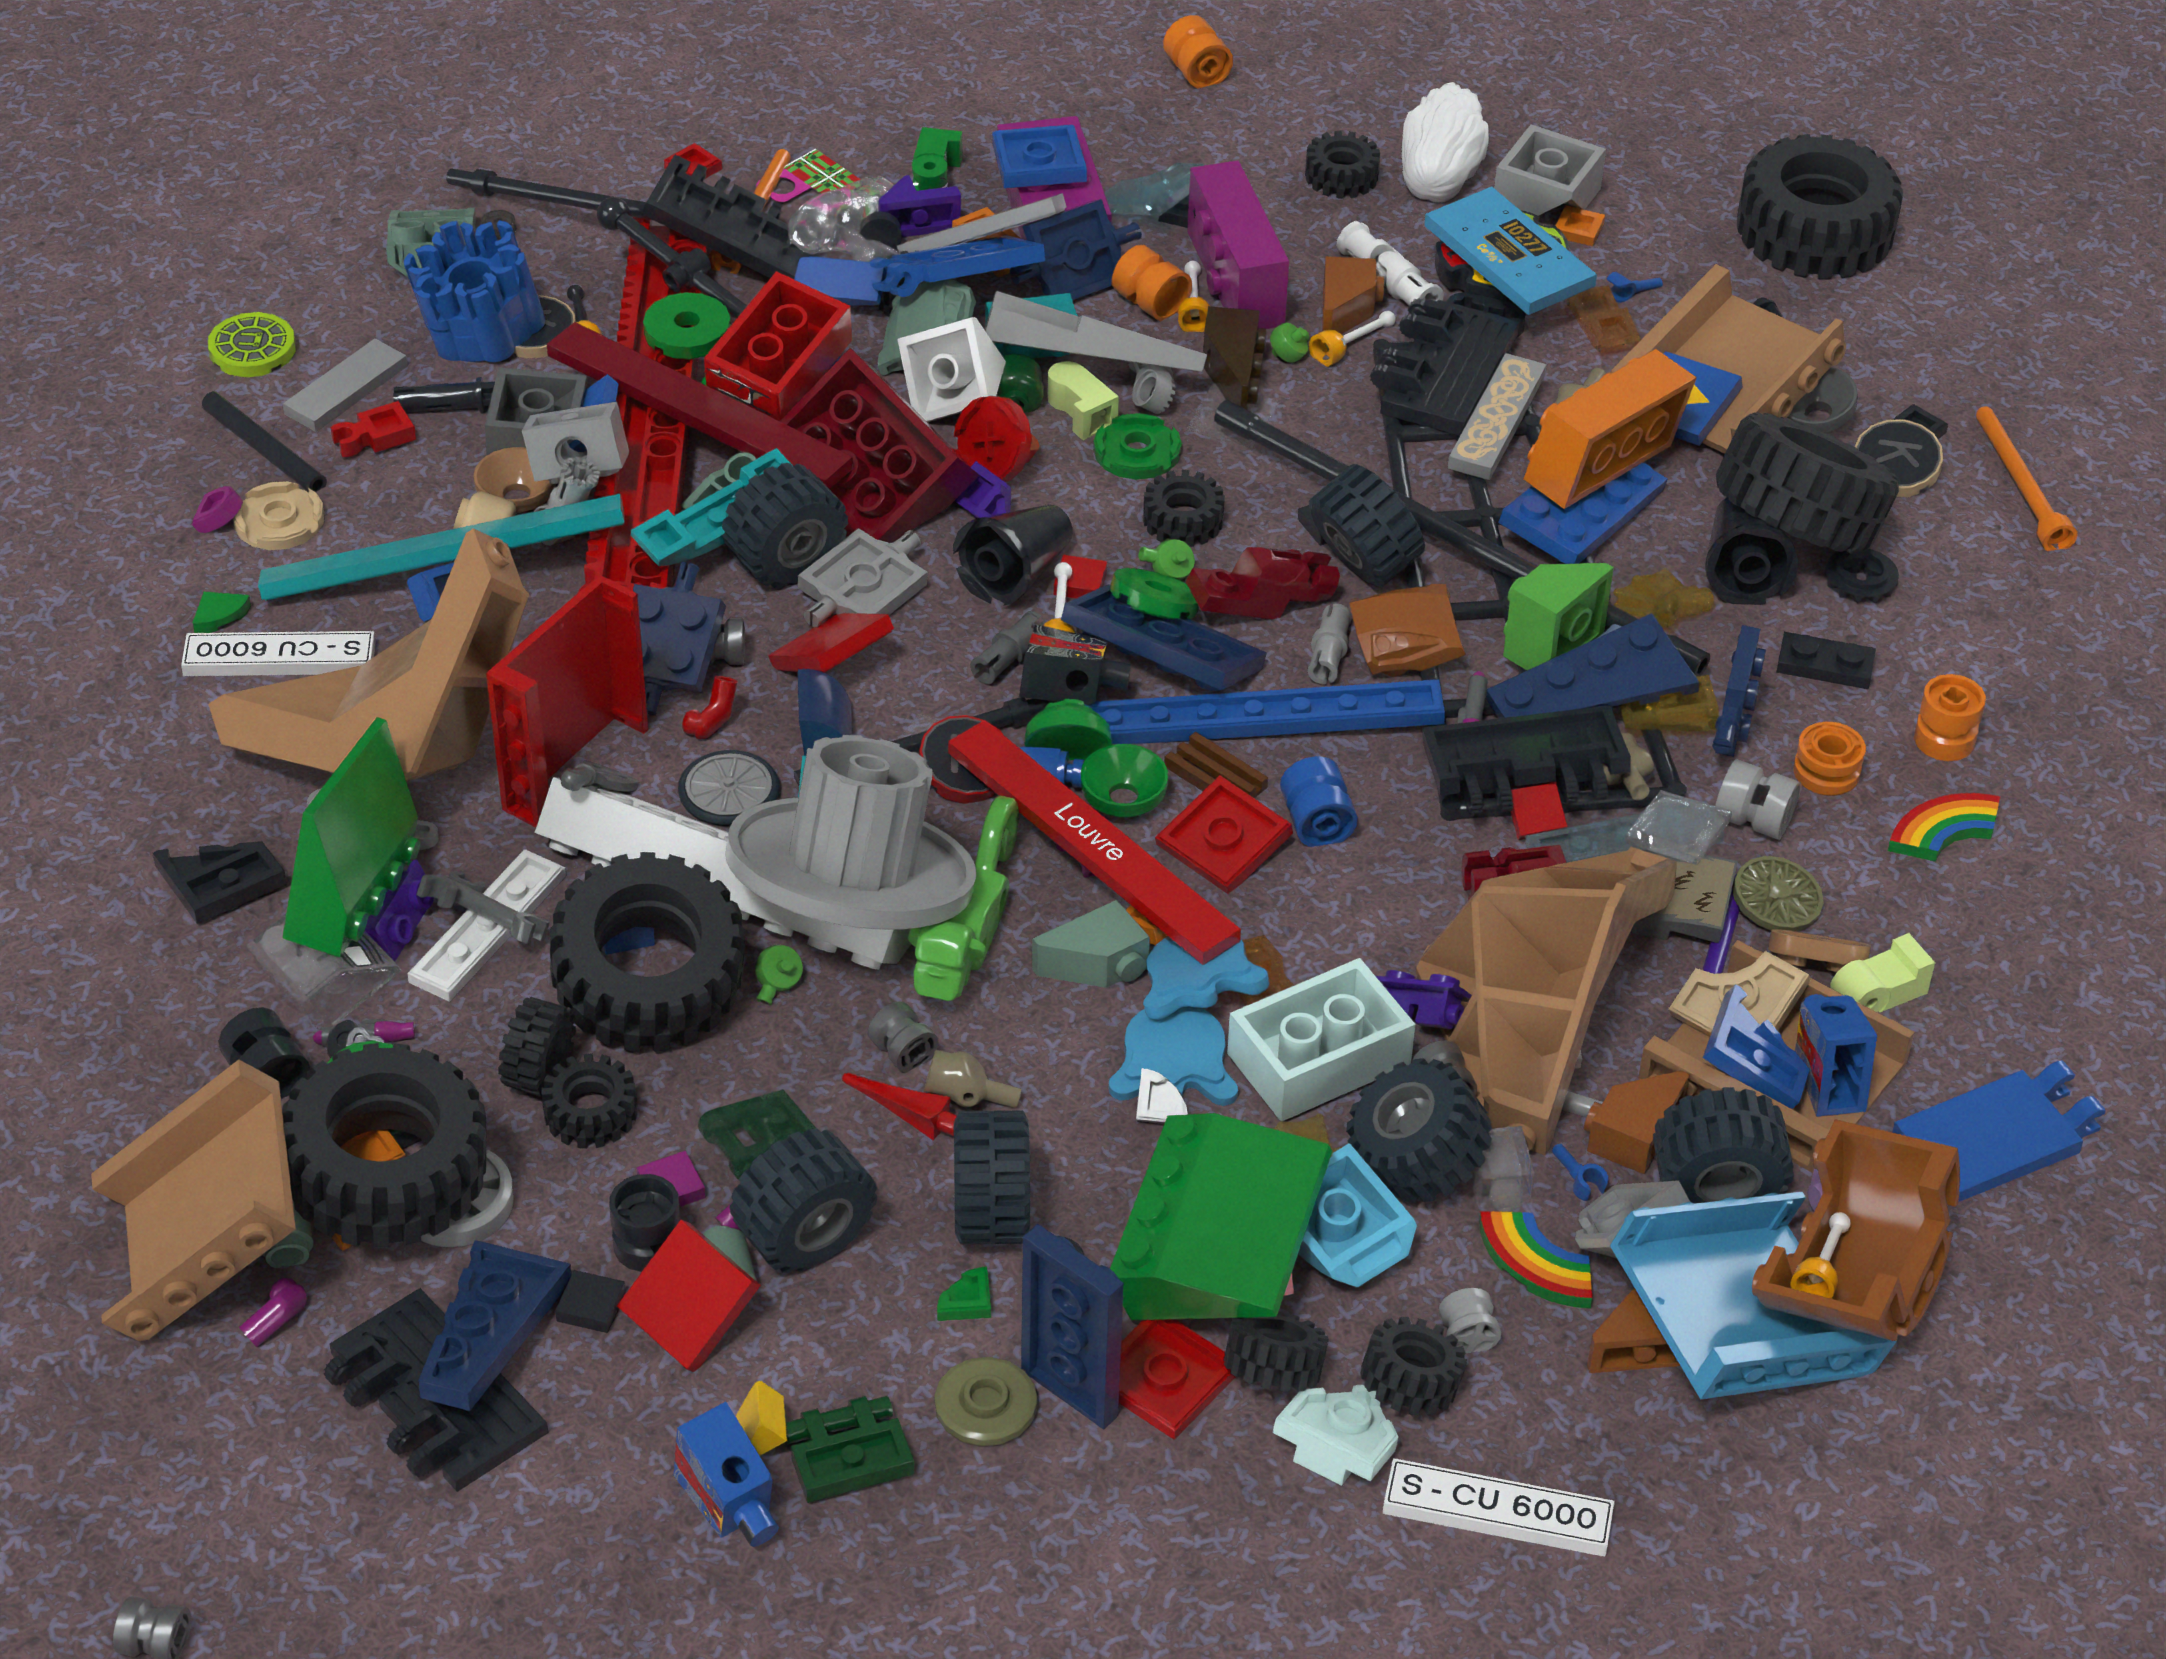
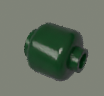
M1014 353L1002 356L1006 363L996 396L1010 398L1021 406L1024 413L1037 410L1044 396L1041 367L1034 359L1027 355Z

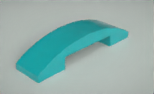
M775 448L743 466L737 481L675 516L668 509L633 528L631 536L658 566L680 563L705 554L725 544L722 536L725 531L722 529L723 520L728 517L726 513L729 503L735 501V494L738 490L746 487L749 484L748 480L753 476L763 474L764 469L771 466L777 469L781 463L790 462Z

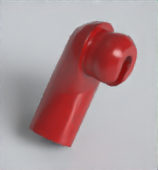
M715 676L709 705L702 713L693 709L684 715L682 722L684 733L695 735L696 739H708L731 717L738 681L726 676Z

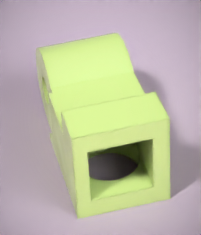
M1062 361L1050 367L1048 370V402L1055 409L1065 411L1073 418L1072 431L1082 440L1095 435L1097 429L1103 424L1105 428L1112 424L1113 418L1118 417L1119 396L1082 365L1076 362Z
M1907 933L1893 939L1890 950L1864 961L1855 960L1844 965L1833 977L1830 988L1843 995L1853 997L1856 1002L1875 1012H1883L1928 994L1935 962L1911 934Z

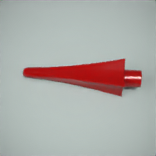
M853 1073L843 1074L842 1081L886 1107L934 1141L941 1131L954 1137V1120L957 1115L949 1112L951 1097L897 1087Z

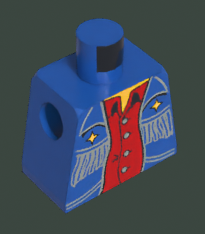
M1821 994L1810 995L1799 1006L1800 1015L1795 1052L1810 1069L1805 1086L1817 1117L1866 1112L1877 1034L1853 997L1848 995L1825 997ZM1838 1069L1837 1073L1832 1075L1833 1070Z
M727 1402L677 1427L673 1476L720 1538L740 1529L752 1547L759 1546L770 1540L779 1529L778 1524L769 1512L773 1480L769 1470Z

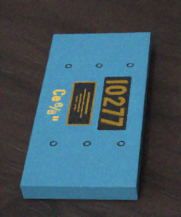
M1493 187L1425 214L1424 226L1528 315L1596 286L1597 274Z

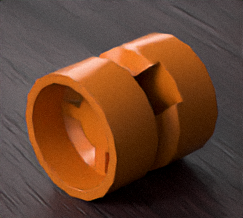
M1197 15L1182 17L1174 22L1166 31L1163 39V48L1176 67L1181 70L1190 85L1199 89L1221 83L1228 76L1233 66V55L1204 18Z
M1136 245L1129 249L1120 258L1112 274L1114 290L1134 304H1138L1139 308L1159 321H1163L1177 313L1180 304L1190 297L1192 291L1190 275L1168 261L1164 262L1161 255L1145 245Z
M1955 674L1939 675L1926 684L1914 734L1915 743L1924 754L1943 761L1961 760L1971 754L1975 747L1978 728L1985 707L1986 695L1982 687L1965 676Z

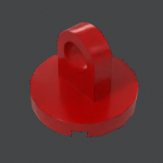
M988 396L974 399L962 410L955 425L954 437L958 438V449L954 450L970 466L977 461L1004 482L1011 481L1020 473L1025 463L1030 462L1040 447L1038 440L1031 434L1029 420L1023 409L1010 398Z

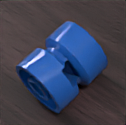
M1308 757L1295 762L1284 772L1281 777L1280 789L1291 813L1290 816L1296 833L1302 843L1308 847L1341 843L1352 835L1357 827L1358 817L1351 798L1347 794V787L1336 762L1326 757Z

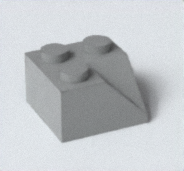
M1531 124L1497 166L1494 189L1519 210L1538 216L1561 204L1585 210L1601 189L1606 149Z

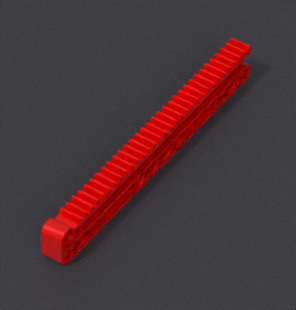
M633 217V219L679 254L683 251L690 252L694 248H699L709 257V247L666 226H652V220ZM630 238L629 256H627V266L625 269L626 277H624L625 288H623V298L621 299L622 309H620V320H618L619 331L616 334L617 343L696 380L699 358L676 359L663 355V349L656 346L654 350L648 345L645 338L643 321L645 312L654 302L668 295L684 292L703 293L694 286L691 289L685 287L678 293L672 291L666 285L662 276V272L668 266ZM684 325L681 327L689 328L693 327V325ZM620 391L617 393L616 402L618 403L629 454L623 467L619 468L618 472L609 476L599 477L594 498L620 494L624 507L623 525L589 532L590 540L587 543L588 552H586V564L584 565L585 584L578 592L599 574L622 586L628 587L632 591L634 584L660 589L672 587L675 564L658 566L632 538L631 530L667 509L674 516L681 512L680 505L683 498L691 426Z

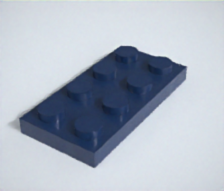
M1110 584L1069 601L1064 605L1061 621L1075 626L1079 634L1107 640L1116 644L1115 648L1124 654L1132 656L1141 655L1155 661L1157 668L1169 673H1182L1196 679L1195 683L1201 688L1211 691L1223 690L1262 670L1267 655L1265 651L1184 616H1180V619L1174 618L1173 620L1131 608V605L1127 604V596L1121 594L1119 599L1113 596Z
M1037 1224L1023 1236L1021 1369L1033 1380L1104 1430L1118 1417L1124 1283L1119 1280L1111 1269L1103 1265L1098 1266L1078 1252L1069 1240L1062 1236H1055Z

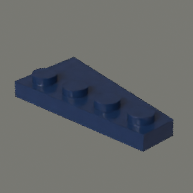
M1651 613L1486 689V697L1498 718L1610 705L1613 711V706L1639 701L1640 705L1659 701L1662 695L1681 691L1682 696L1699 692V681L1655 616Z
M475 1240L470 1251V1264L468 1268H463L458 1281L459 1291L454 1303H449L445 1313V1326L442 1334L436 1336L418 1380L420 1398L470 1411L564 1292L572 1275L570 1263Z

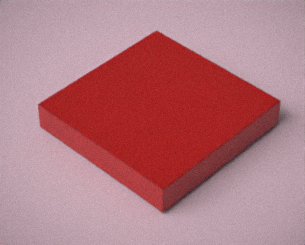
M836 614L822 622L818 627L812 628L772 652L768 657L776 670L798 672V669H812L825 673L888 635L894 627L888 614Z
M1219 775L1155 837L1156 845L1229 894L1241 885L1293 834L1292 824Z
M681 1219L618 1303L617 1307L683 1367L695 1372L702 1366L761 1285L691 1223Z
M1176 1319L1142 1320L1121 1341L1119 1404L1175 1440L1236 1376L1231 1374V1369H1226L1224 1365L1225 1351Z

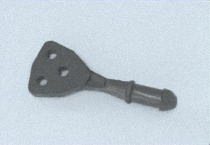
M587 760L578 764L574 769L567 768L560 778L561 786L572 791H578L581 787L585 788L590 785L615 791H636L639 781L635 778Z

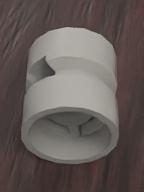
M1735 759L1723 780L1716 801L1714 815L1717 818L1739 826L1749 821L1752 824L1753 831L1780 840L1796 809L1801 791V782L1777 773H1773L1767 778L1764 776L1763 768ZM1761 794L1766 796L1763 806L1758 804Z

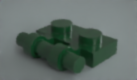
M888 1395L872 1400H867L866 1396L848 1400V1406L820 1413L818 1408L801 1412L800 1419L785 1422L786 1445L807 1440V1442L791 1446V1459L807 1503L915 1474L914 1459L899 1419L894 1418L876 1423L878 1420L893 1417L892 1405ZM855 1427L853 1430L828 1436L829 1433Z

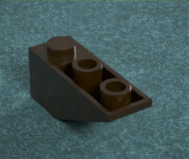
M1208 306L1203 353L1207 354L1204 369L1225 400H1230L1248 410L1249 404L1257 405L1259 379H1261L1263 354L1265 352L1266 328H1259L1260 311Z

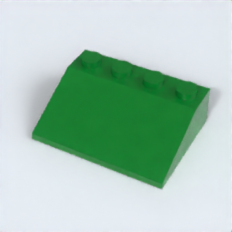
M376 717L303 812L282 939L340 957L352 940L358 942L361 939L368 917L370 915H378L386 892L388 890L395 891L400 882L403 868L405 865L409 866L412 860H416L421 844V839L415 837L418 816L385 719Z
M1216 1113L1168 1115L1110 1267L1119 1280L1124 1283L1123 1308L1131 1320L1277 1317L1333 1152L1330 1145Z

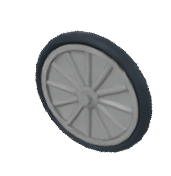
M740 750L715 751L699 757L683 771L678 782L679 798L686 810L700 820L717 825H731L737 816L751 807L776 800L780 788L777 773L767 761L760 756Z

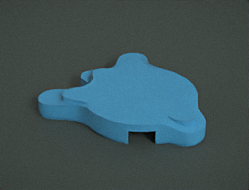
M1168 936L1154 946L1146 959L1152 988L1144 999L1143 1005L1145 1013L1149 1018L1162 1019L1182 1007H1212L1217 1003L1218 994L1223 991L1230 990L1249 995L1260 994L1269 987L1270 981L1268 973L1264 968L1254 965L1247 960L1242 939L1234 946L1202 965Z
M1187 1006L1177 1009L1165 1018L1152 1019L1146 1015L1145 1009H1143L1131 1019L1126 1028L1124 1040L1125 1061L1122 1067L1109 1080L1108 1089L1113 1098L1129 1100L1139 1096L1141 1070L1144 1068L1162 1074L1178 1089L1182 1097L1184 1090L1194 1088L1216 1105L1226 1106L1237 1100L1238 1086L1223 1066L1225 1057L1224 1030L1220 1022L1211 1013L1201 1007Z

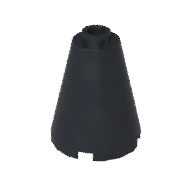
M1726 497L1716 509L1706 557L1705 571L1710 585L1723 601L1731 604L1763 605L1766 604V598L1768 599L1777 593L1781 596L1789 589L1797 574L1798 558L1792 541L1781 529H1776L1760 518L1753 517L1745 512V509L1730 502L1729 497Z
M1051 504L976 518L968 522L957 532L953 543V554L958 552L961 564L960 567L956 568L959 578L971 594L991 604L993 597L1004 603L1003 606L1010 605L1019 600L1068 545L1073 535L1072 523L1068 515L1060 507Z

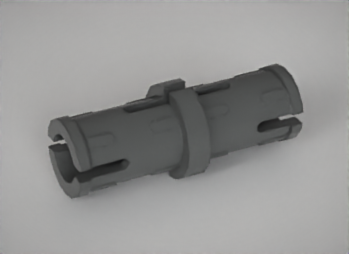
M1028 611L1010 629H1003L992 639V645L971 661L970 668L973 675L984 666H987L988 670L977 679L984 684H990L1010 664L1017 665L1025 658V652L1034 630L1031 628V625L1041 615L1035 611ZM1043 620L1039 625L1043 626L1046 621Z

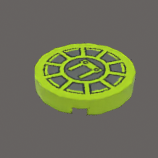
M262 312L242 313L227 318L215 326L208 336L210 360L213 364L215 362V364L219 365L221 371L229 375L256 377L272 373V368L280 364L282 368L290 362L296 352L294 330L284 319Z

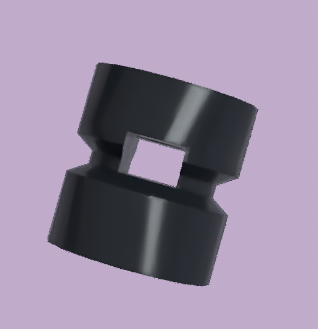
M261 1007L239 1013L221 1031L218 1040L219 1048L228 1064L231 1066L237 1060H241L279 1081L281 1099L289 1096V1092L301 1078L308 1080L309 1062L299 1046L291 1039V1034L280 1017L273 1010Z
M637 1174L624 1179L615 1186L609 1197L614 1253L618 1261L628 1269L642 1272L680 1221L678 1192L674 1185L664 1177L653 1174Z

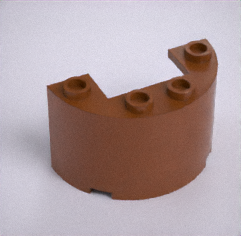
M1835 1119L1826 1139H1819L1814 1149L1813 1167L1818 1170L1823 1194L1815 1211H1809L1804 1218L1801 1228V1241L1794 1254L1789 1253L1787 1255L1785 1248L1774 1246L1766 1264L1759 1265L1754 1274L1752 1293L1768 1309L1896 1341L1898 1335L1908 1336L1918 1325L1934 1296L1944 1270L1953 1237V1232L1946 1230L1951 1221L1947 1205L1956 1207L1959 1200L1960 1163L1958 1148ZM1837 1212L1845 1213L1850 1218L1851 1225L1848 1231L1840 1235L1829 1261L1838 1276L1837 1288L1832 1299L1792 1289L1791 1279L1797 1266L1807 1258L1820 1256L1831 1231L1829 1226L1830 1217Z

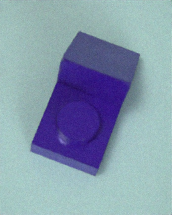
M906 175L878 200V211L890 213L898 219L901 225V237L935 233L952 228V220L961 217V193L957 186L917 191L910 176Z

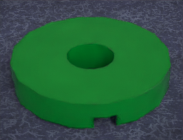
M686 292L668 295L654 302L645 312L643 321L644 335L648 345L654 350L655 346L663 349V355L676 359L705 357L731 326L729 312L720 301L701 293ZM693 325V327L683 328L681 326Z
M1140 413L1115 417L1112 419V424L1105 428L1103 424L1097 429L1093 442L1096 461L1106 471L1118 477L1135 480L1155 478L1170 471L1178 463L1182 447L1179 432L1173 426L1171 430L1164 426V420L1153 415ZM1140 442L1146 444L1147 447L1134 449L1127 445Z
M1136 568L1117 569L1113 574L1110 584L1113 596L1116 599H1119L1121 594L1127 596V604L1131 605V608L1173 620L1174 618L1180 619L1182 612L1186 613L1185 617L1188 619L1194 618L1198 613L1199 605L1189 587L1175 578Z

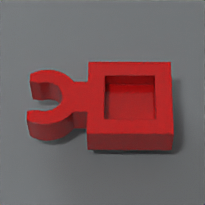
M399 401L357 413V423L340 422L330 427L332 441L334 444L339 443L342 457L354 456L363 447L369 445L376 453L416 440L415 426Z

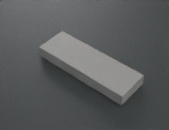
M373 339L283 403L284 414L316 432L408 366L407 356L385 343Z

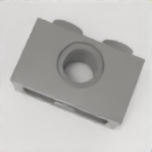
M617 402L530 415L522 429L534 481L549 479L550 483L559 484L561 480V465L563 460H568L569 457H573L574 460L576 457H580V462H583V459H585L587 464L592 462L594 463L593 467L597 466L598 471H600L599 477L609 476L618 472L619 468L623 467L629 454ZM575 439L581 441L586 446L587 451H574L568 445L567 440Z

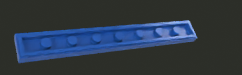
M1439 680L1097 701L1093 705H1085L1101 715L1110 725L1112 744L1189 741V736L1194 732L1207 739L1438 725L1444 724L1445 718Z

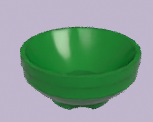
M1064 699L1061 702L1047 704L1044 710L1031 719L1026 727L1024 744L1029 747L1061 748L1062 751L1069 752V760H1086L1096 750L1112 746L1110 725L1092 708L1086 707L1084 701Z
M1132 744L1106 746L1090 754L1084 761L1081 768L1082 792L1090 805L1107 815L1119 818L1139 816L1157 807L1164 799L1168 786V770L1163 760L1157 754L1142 746ZM1118 789H1129L1136 793L1138 798L1132 803H1116L1109 795Z

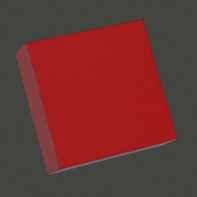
M696 143L675 153L691 162L686 173L692 176L698 164L707 168L705 179L722 170V160ZM675 154L664 159V169L667 168Z
M1070 555L1062 556L1061 562L1068 563L1072 568V575L1067 580L1066 597L1078 598L1103 587L1107 574V561ZM1055 578V581H1054V591H1053V595H1056V596H1057V585H1058V579H1057V578Z
M1556 782L1511 790L1513 799L1511 815L1518 840L1565 832L1567 823Z

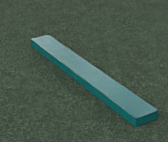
M616 494L262 569L258 588L262 600L265 599L266 601L454 561L465 534L473 528L493 538L501 539L504 543L508 544L509 549L623 525L624 507L621 495Z

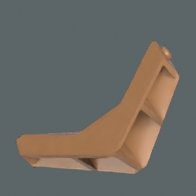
M474 528L467 532L432 619L363 665L223 694L208 705L221 744L247 754L263 755L334 773L376 717L387 721L406 782L447 769L454 770L474 757L490 712L486 673L510 653L529 597V593L522 585L508 544L497 537L493 538Z
M1630 846L1627 851L1484 880L1479 889L1433 943L1427 946L1416 967L1418 979L1429 980L1432 974L1447 975L1460 981L1459 986L1472 995L1469 1002H1461V1005L1464 1006V1011L1457 1025L1452 1029L1440 1028L1445 1040L1454 1042L1461 1050L1465 1061L1464 1068L1471 1072L1477 1085L1475 1096L1488 1112L1486 1115L1491 1120L1492 1130L1488 1132L1490 1136L1505 1141L1511 1148L1517 1151L1528 1152L1531 1150L1546 1156L1597 998L1634 923L1668 906L1674 894L1677 861Z

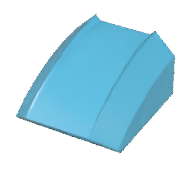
M1348 1143L1332 1153L1298 1254L1328 1277L1359 1287L1409 1255L1417 1224L1352 1145Z

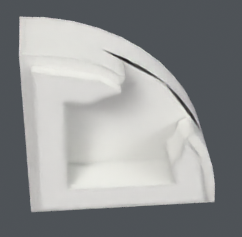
M1142 1068L1136 1121L1165 1124L1168 1115H1187L1186 1104L1178 1089L1162 1074Z

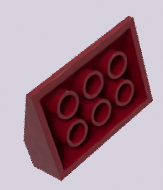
M849 348L780 420V422L853 457V469L830 488L832 493L846 508L844 512L848 516V525L844 528L847 531L846 537L859 528L877 540L892 543L903 536L908 530H913L948 508L979 476L877 370L852 348Z

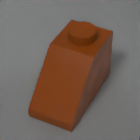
M1325 257L1322 331L1336 330L1343 334L1373 317L1375 302H1383L1384 276H1376V259Z
M1676 1071L1612 1086L1603 1103L1594 1102L1586 1117L1584 1130L1590 1133L1587 1151L1645 1174L1656 1155L1653 1142V1134L1656 1133L1654 1126L1658 1119L1664 1118V1111L1668 1107L1679 1105V1100L1686 1097L1690 1074Z
M1635 1288L1592 1334L1587 1362L1589 1373L1680 1366Z

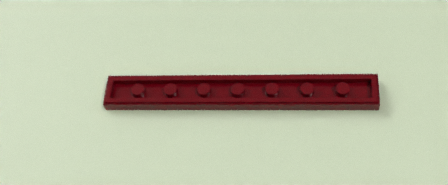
M576 322L572 323L546 344L548 357L597 381L608 374L619 383L618 391L739 451L750 453L756 459L777 448L793 466L795 464L804 465L829 489L853 469L852 456Z

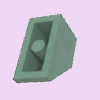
M1115 900L1033 938L1032 970L1037 976L1105 988L1122 980L1129 982L1138 978L1147 969L1146 959L1149 955L1150 937L1123 906Z

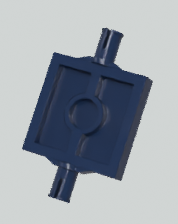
M1102 199L1093 200L1024 225L1022 227L1028 241L1044 244L1045 261L1011 267L1009 270L1010 275L1024 272L1011 277L1015 284H1019L1036 277L1041 284L1044 296L1071 293L1072 300L1112 286V274L1121 258V245L1141 239V232H1133L1140 229L1136 222H1132L1129 225L1115 229L1108 220Z
M680 563L674 587L660 589L634 584L633 591L638 593L646 706L649 715L656 716L660 697L664 690L685 689L701 692L725 613L726 605L722 599L700 596L692 592L700 570L698 566L692 563Z
M1744 625L1741 627L1736 651L1733 652L1731 657L1733 665L1727 685L1722 716L1718 717L1715 723L1716 734L1712 747L1717 754L1734 757L1737 741L1747 743L1752 715L1745 714L1744 711H1754L1760 684L1759 681L1752 680V676L1761 677L1766 649L1757 648L1760 628Z

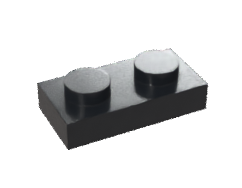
M1784 631L1776 673L1869 690L1876 648Z

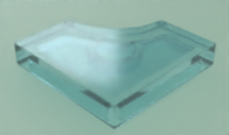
M1177 162L1152 175L1119 181L1104 192L1111 213L1162 215L1189 195L1190 168L1204 166V164Z

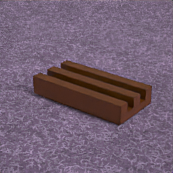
M1197 732L1189 736V744L1182 742L1177 746L1176 754L1170 751L1164 756V763L1168 770L1201 791H1204L1219 775L1253 798H1256L1268 788V777ZM1186 759H1187L1188 761L1192 762L1193 764H1195L1196 766L1200 767V768L1203 769L1204 771H1206L1208 774L1204 773L1203 771H1201V770L1198 769L1197 767H1195V766H1193L1192 764H1190L1189 762H1187Z

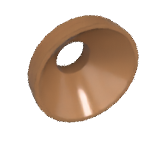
M523 447L504 448L494 451L485 456L478 463L474 471V483L477 492L482 491L502 498L512 490H523L530 494L527 498L508 499L515 503L516 514L530 512L542 506L549 500L552 490L556 487V484L550 483L549 479L534 481L527 450Z

